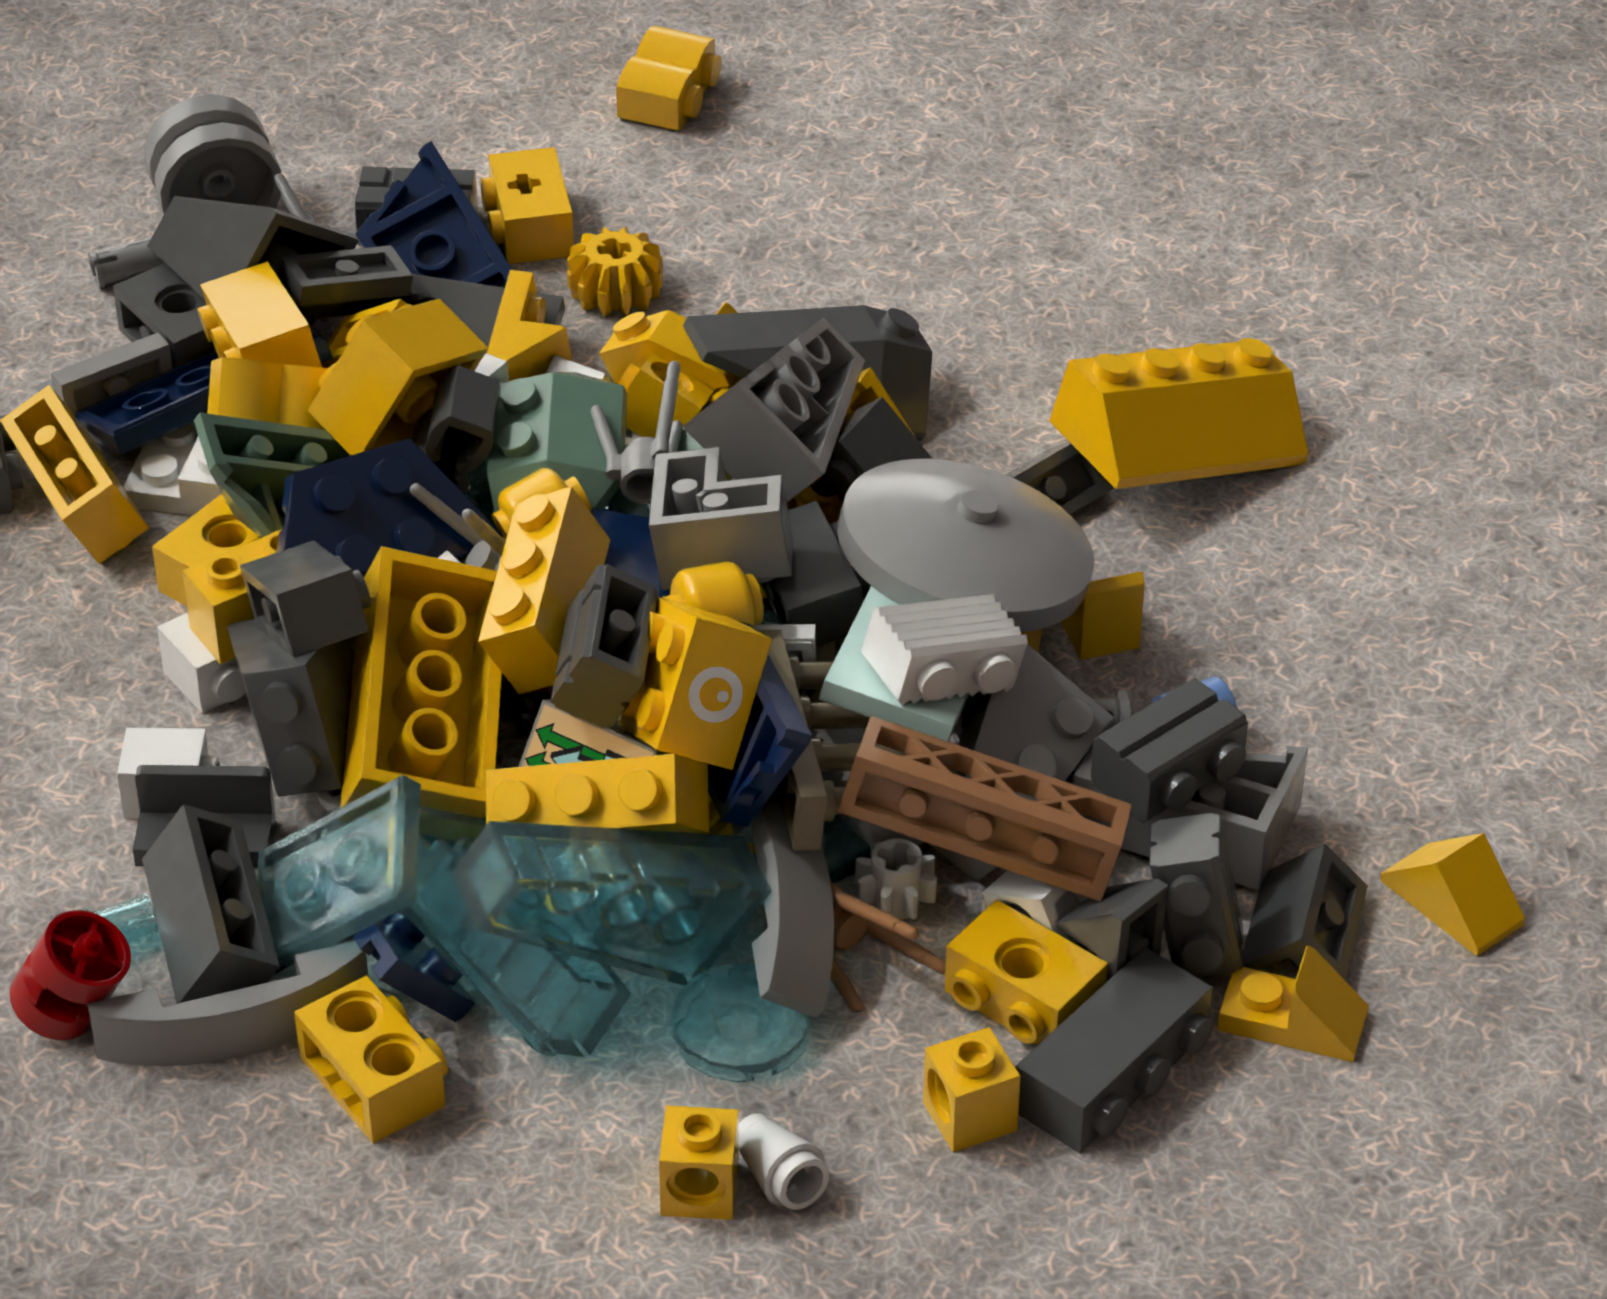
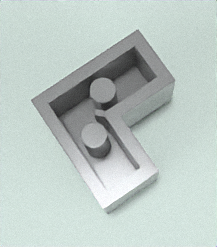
M720 447L656 454L649 529L662 590L671 589L672 579L682 569L722 561L737 564L744 574H753L758 583L792 575L793 535L782 475L726 481Z

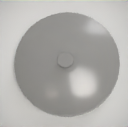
M908 459L886 463L870 469L859 476L849 487L837 523L839 543L849 563L867 583L897 604L994 594L995 602H1000L1001 609L1007 610L1008 618H1013L1015 627L1020 626V632L1047 628L1072 615L1084 600L1094 569V554L1086 534L1061 506L1038 490L1010 476L958 461Z

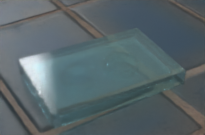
M401 775L259 851L257 883L280 965L274 975L294 965V955L329 947L416 903L421 784L405 775Z

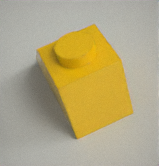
M671 310L646 316L644 312H635L622 318L613 326V335L599 352L616 384H618L631 363L641 368L653 352L669 362L677 361L680 364L681 370L713 390L730 386L736 375L703 362L683 327L687 318Z

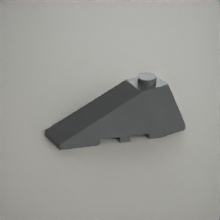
M865 305L699 315L688 316L683 324L687 335L703 362L744 378L824 317L865 359L861 371L872 368L916 439L922 441L926 435L933 352L919 331L918 322L910 314L900 309L890 308L888 311Z

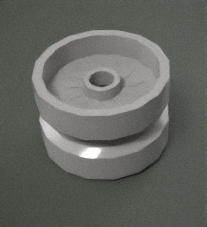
M213 94L192 97L165 110L150 127L144 145L145 163L151 182L156 188L157 198L164 214L174 196L276 209L281 193L274 182V177L276 174H281V168L274 152L270 148L269 139L263 125L250 107L232 97Z

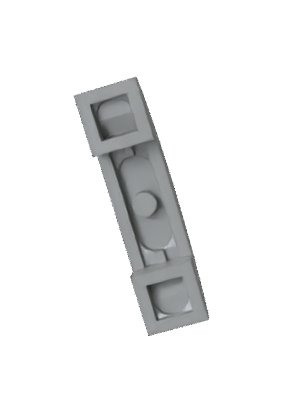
M772 794L748 827L732 824L734 838L755 846L768 928L752 942L760 998L816 1018L825 1009L833 962L834 910L830 877L822 848L821 850L793 851L780 798Z
M356 941L296 954L294 956L297 976L162 1007L157 987L88 1003L97 1059L142 1066L192 1065L246 1056L297 1039L294 1011L366 975L368 976L366 953L359 948Z

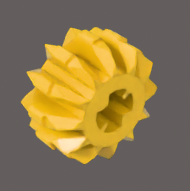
M627 226L619 231H610L603 227L601 234H582L581 243L570 246V255L567 258V285L571 291V298L580 300L583 310L587 311L599 307L603 317L607 316L612 310H619L623 315L628 316L632 306L648 310L650 299L660 297V289L663 286V257L660 254L659 245L651 243L647 233L630 234Z

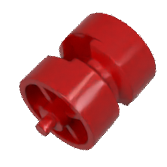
M71 910L53 918L12 980L9 992L10 1002L19 1020L36 1034L53 1040H70L84 1034L91 1027L87 1004L109 999L130 968L131 950L125 936L111 921L93 912Z

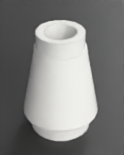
M760 1113L751 1114L739 1123V1152L765 1196L772 1204L785 1206L792 1210H799L813 1204L823 1194L829 1181V1169L825 1163L824 1153L820 1148L774 1121L769 1120Z

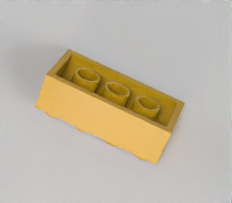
M1243 338L1237 342L1219 344L1197 343L1191 347L1164 350L1150 348L1145 352L1118 355L1104 353L1097 357L1069 360L1049 422L1115 489L1297 466L1305 463L1309 455L1293 372L1273 354V350L1269 345L1253 338Z

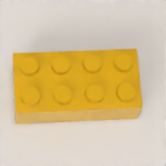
M383 546L380 547L364 577L371 598V607L363 609L369 631L355 636L340 815L470 840L486 815L485 770L495 769L502 672L478 643V639L495 582L496 570Z

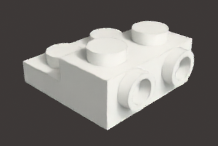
M194 422L144 444L123 486L138 509L192 516L222 494L209 471Z

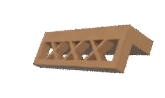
M870 716L838 812L1101 902L1122 847L1132 804ZM877 743L903 752L906 756H900L877 748L875 744ZM953 769L968 774L971 778L968 779L953 774L949 770ZM1015 792H1020L1032 796L1037 801H1032L1020 797ZM1080 814H1085L1103 820L1105 822L1111 823L1110 827H1108L1106 825L1085 819Z

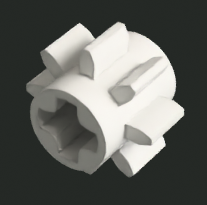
M894 838L876 842L871 859L865 857H858L856 859L855 883L858 885L857 899L901 920L906 918L916 919L921 902H936L937 877L934 876L935 857L933 855L922 856L919 847L912 843V841Z

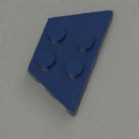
M432 141L426 143L418 152L420 161L403 182L398 179L384 196V203L381 208L371 213L355 235L359 239L360 247L369 248L392 245L412 274L505 288L509 272L512 268Z
M408 438L294 472L286 477L282 503L285 523L279 533L277 552L314 540L334 556L339 555L343 562L352 570L358 569L363 578L381 546L438 558L447 550L457 560L467 557L474 545L410 493V486L414 483L423 486L461 517L463 510H473L502 538L503 535L430 458Z
M741 622V623H743V624H745V625H747V626L753 628V626H752L751 624ZM767 655L733 770L708 764V793L721 820L743 827L749 826L804 752L812 738L807 724L769 655Z

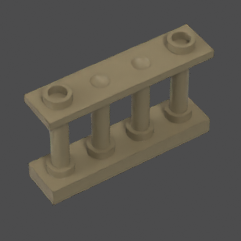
M781 629L756 630L772 638L768 655L810 732L813 729L867 727L870 718L826 702L810 703L808 696H799L800 689L822 688L834 661L799 662L797 656H788ZM811 738L809 745L778 785L777 790L793 851L821 850L824 822L833 821L835 814H842L838 812L846 788L834 787L832 780H823V771H851L861 743L822 744L820 738ZM877 743L875 744L877 748L900 756H906L903 752ZM949 770L951 773L958 775L956 770Z

